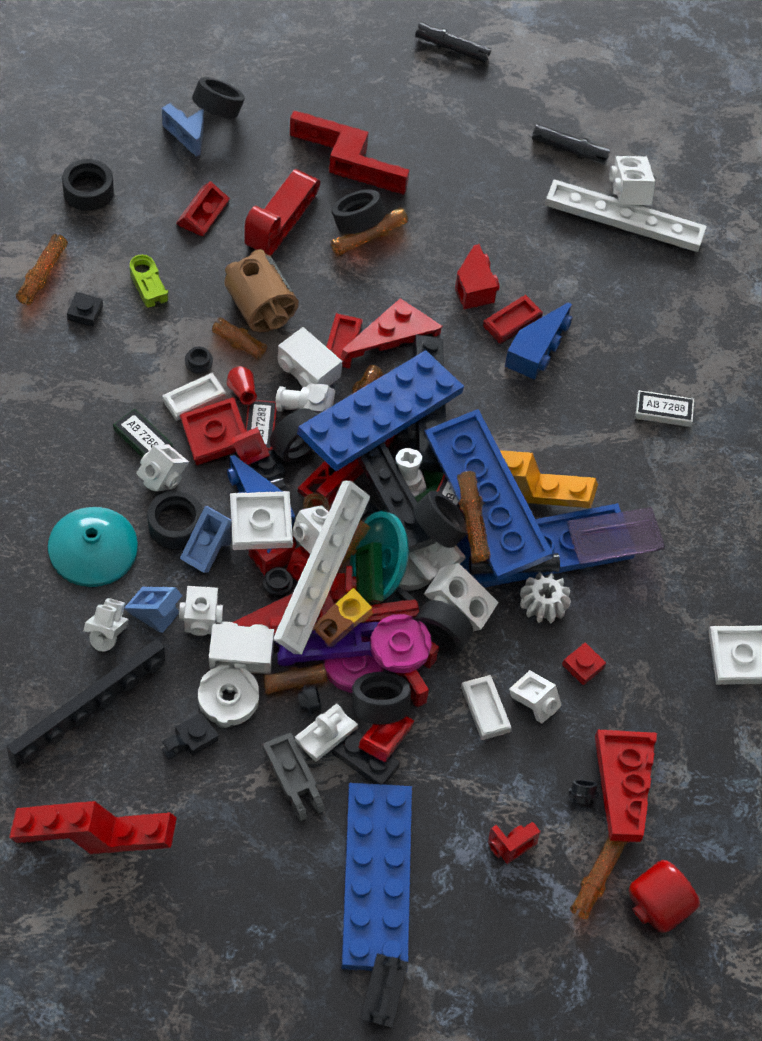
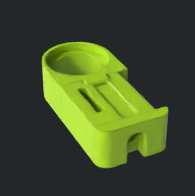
M143 254L133 257L130 261V275L145 306H155L157 301H160L161 304L167 302L168 290H165L159 278V271L154 260L150 256ZM143 264L147 265L150 269L147 272L140 273L135 270V267Z

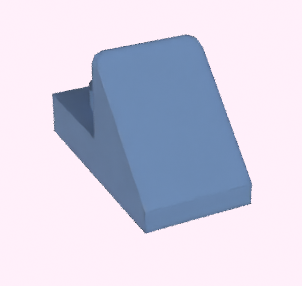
M171 103L162 108V126L196 157L200 155L204 129V110L201 109L187 118L183 111L177 110Z
M205 506L180 559L203 573L209 572L221 546H230L232 520L209 506Z
M141 587L124 609L156 631L162 633L179 614L176 603L182 597V594L176 587Z

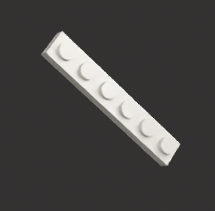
M553 180L545 206L695 252L699 251L706 230L705 225L640 205H620L617 198L558 180Z
M342 481L273 640L293 654L303 653L370 496L351 481Z

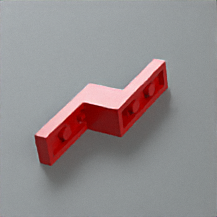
M293 111L290 117V136L333 148L330 155L329 173L405 194L408 187L409 169L381 162L374 158L364 157L367 151L369 132L307 113Z
M96 801L16 808L9 838L16 843L70 839L90 854L171 848L177 817L170 812L116 817Z

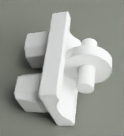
M107 598L104 605L99 604L97 606L95 615L85 622L83 631L91 632L90 642L96 650H110L117 641V635L127 628L129 619L122 617L125 606L124 602Z
M335 704L327 712L316 717L312 724L295 737V741L317 762L354 732L358 724L350 719L338 704Z

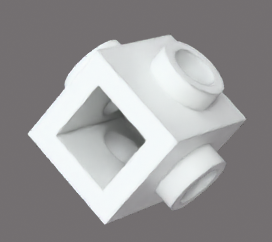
M169 444L153 445L151 450L142 457L141 466L136 474L144 480V485L152 491L172 490L180 483L182 479L181 474L189 461Z
M322 505L300 510L292 529V535L309 554L312 552L329 513Z
M187 586L186 603L180 602L179 620L184 621L185 632L197 636L212 634L213 624L222 623L223 605H218V588Z

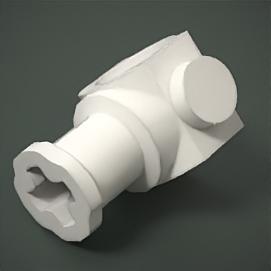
M313 383L303 387L301 391L286 390L285 387L280 386L276 394V410L283 412L284 410L296 411L307 408L311 409L317 416L333 406L335 390L329 387V385Z
M405 448L396 455V464L415 497L426 490L422 472L418 469L422 463V456L417 450Z

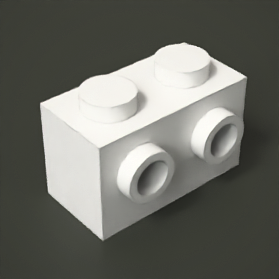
M304 327L278 345V363L285 372H290L295 376L302 387H307L311 383L330 386L341 377L342 360Z
M233 622L213 624L209 650L210 669L221 665H229V668L239 670V667L250 673L271 675L274 629H269L267 626L255 624L251 627L238 626Z

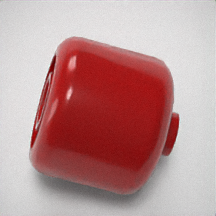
M668 860L658 861L629 885L628 891L635 905L633 908L635 915L643 924L649 922L657 931L662 933L671 931L700 906L699 897L690 882Z

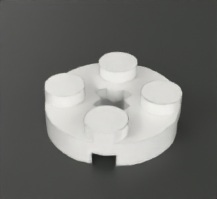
M229 665L215 667L208 671L201 679L198 689L199 708L204 716L210 721L215 722L218 727L227 728L231 725L243 723L254 714L259 706L258 683L249 671L239 667V670L229 668ZM227 690L229 693L234 691L236 694L233 700L228 701L222 699V692Z

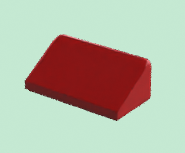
M209 181L199 190L176 224L195 234L204 236L230 198Z

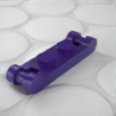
M379 622L358 624L332 647H329L312 630L302 654H293L275 641L276 646L279 647V652L277 653L278 664L280 666H290L295 662L367 655L373 657L370 641L362 642L361 637L367 636L371 639L372 632Z

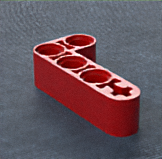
M294 169L264 209L255 205L249 211L245 220V245L255 250H264L265 254L271 256L317 195L320 188V180L298 169Z

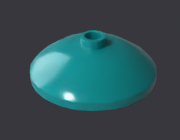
M86 507L67 514L54 526L48 541L49 558L57 573L71 583L86 587L107 585L123 577L134 564L138 551L137 536L130 522L121 514L102 507ZM91 534L97 535V536L94 537V538H88V537H87L88 535H91Z
M379 511L370 515L360 526L352 546L350 566H352V576H356L355 550L371 542L382 543L383 597L386 599L397 589L404 577L409 558V543L407 533L399 518L392 513Z

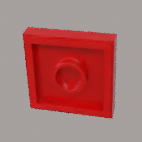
M234 397L180 415L196 465L235 453L236 449L231 438L246 432Z

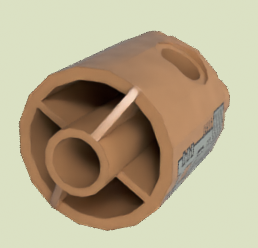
M255 250L250 256L245 257L239 262H232L225 268V273L227 274L225 277V287L253 331L267 332L278 329L285 325L295 314L298 308V299L272 257L265 254L264 250Z

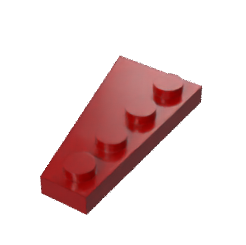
M597 730L595 743L610 841L641 842L644 836L648 807L647 798L651 784L650 775L654 761L653 752L657 733Z

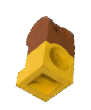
M353 588L327 611L314 625L313 630L329 647H332L358 624L372 616V607Z

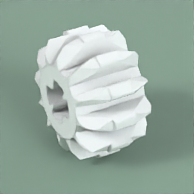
M539 572L536 575V579L529 577L526 580L525 586L521 588V608L527 609L526 614L528 618L536 615L538 624L543 618H546L550 624L555 620V617L561 619L570 606V587H563V578L554 580L553 573L549 574L548 578H545Z

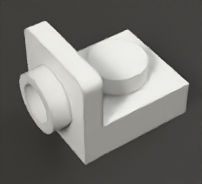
M528 671L509 688L511 697L531 708L536 721L541 724L561 707L556 685L532 671Z

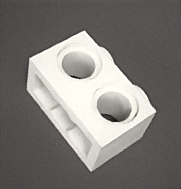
M616 156L615 166L610 167L609 178L610 182H613V193L617 194L620 205H652L655 179L648 158Z
M459 563L441 567L424 593L430 600L445 602L461 611L469 619L473 626V631L483 628L499 603Z

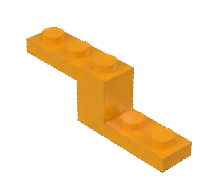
M500 450L527 503L581 508L592 507L598 486L596 478L540 474L533 453Z

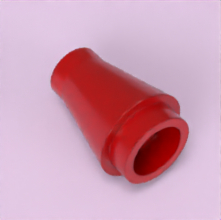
M242 366L233 368L228 373L227 386L240 399L241 403L245 405L254 403L257 395L252 371Z

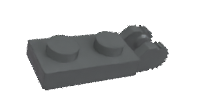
M287 733L263 743L262 750L287 800H290L299 821L307 818L306 809L299 798L303 794L308 793L312 806L317 813L325 811L322 798L317 790V783L292 733Z

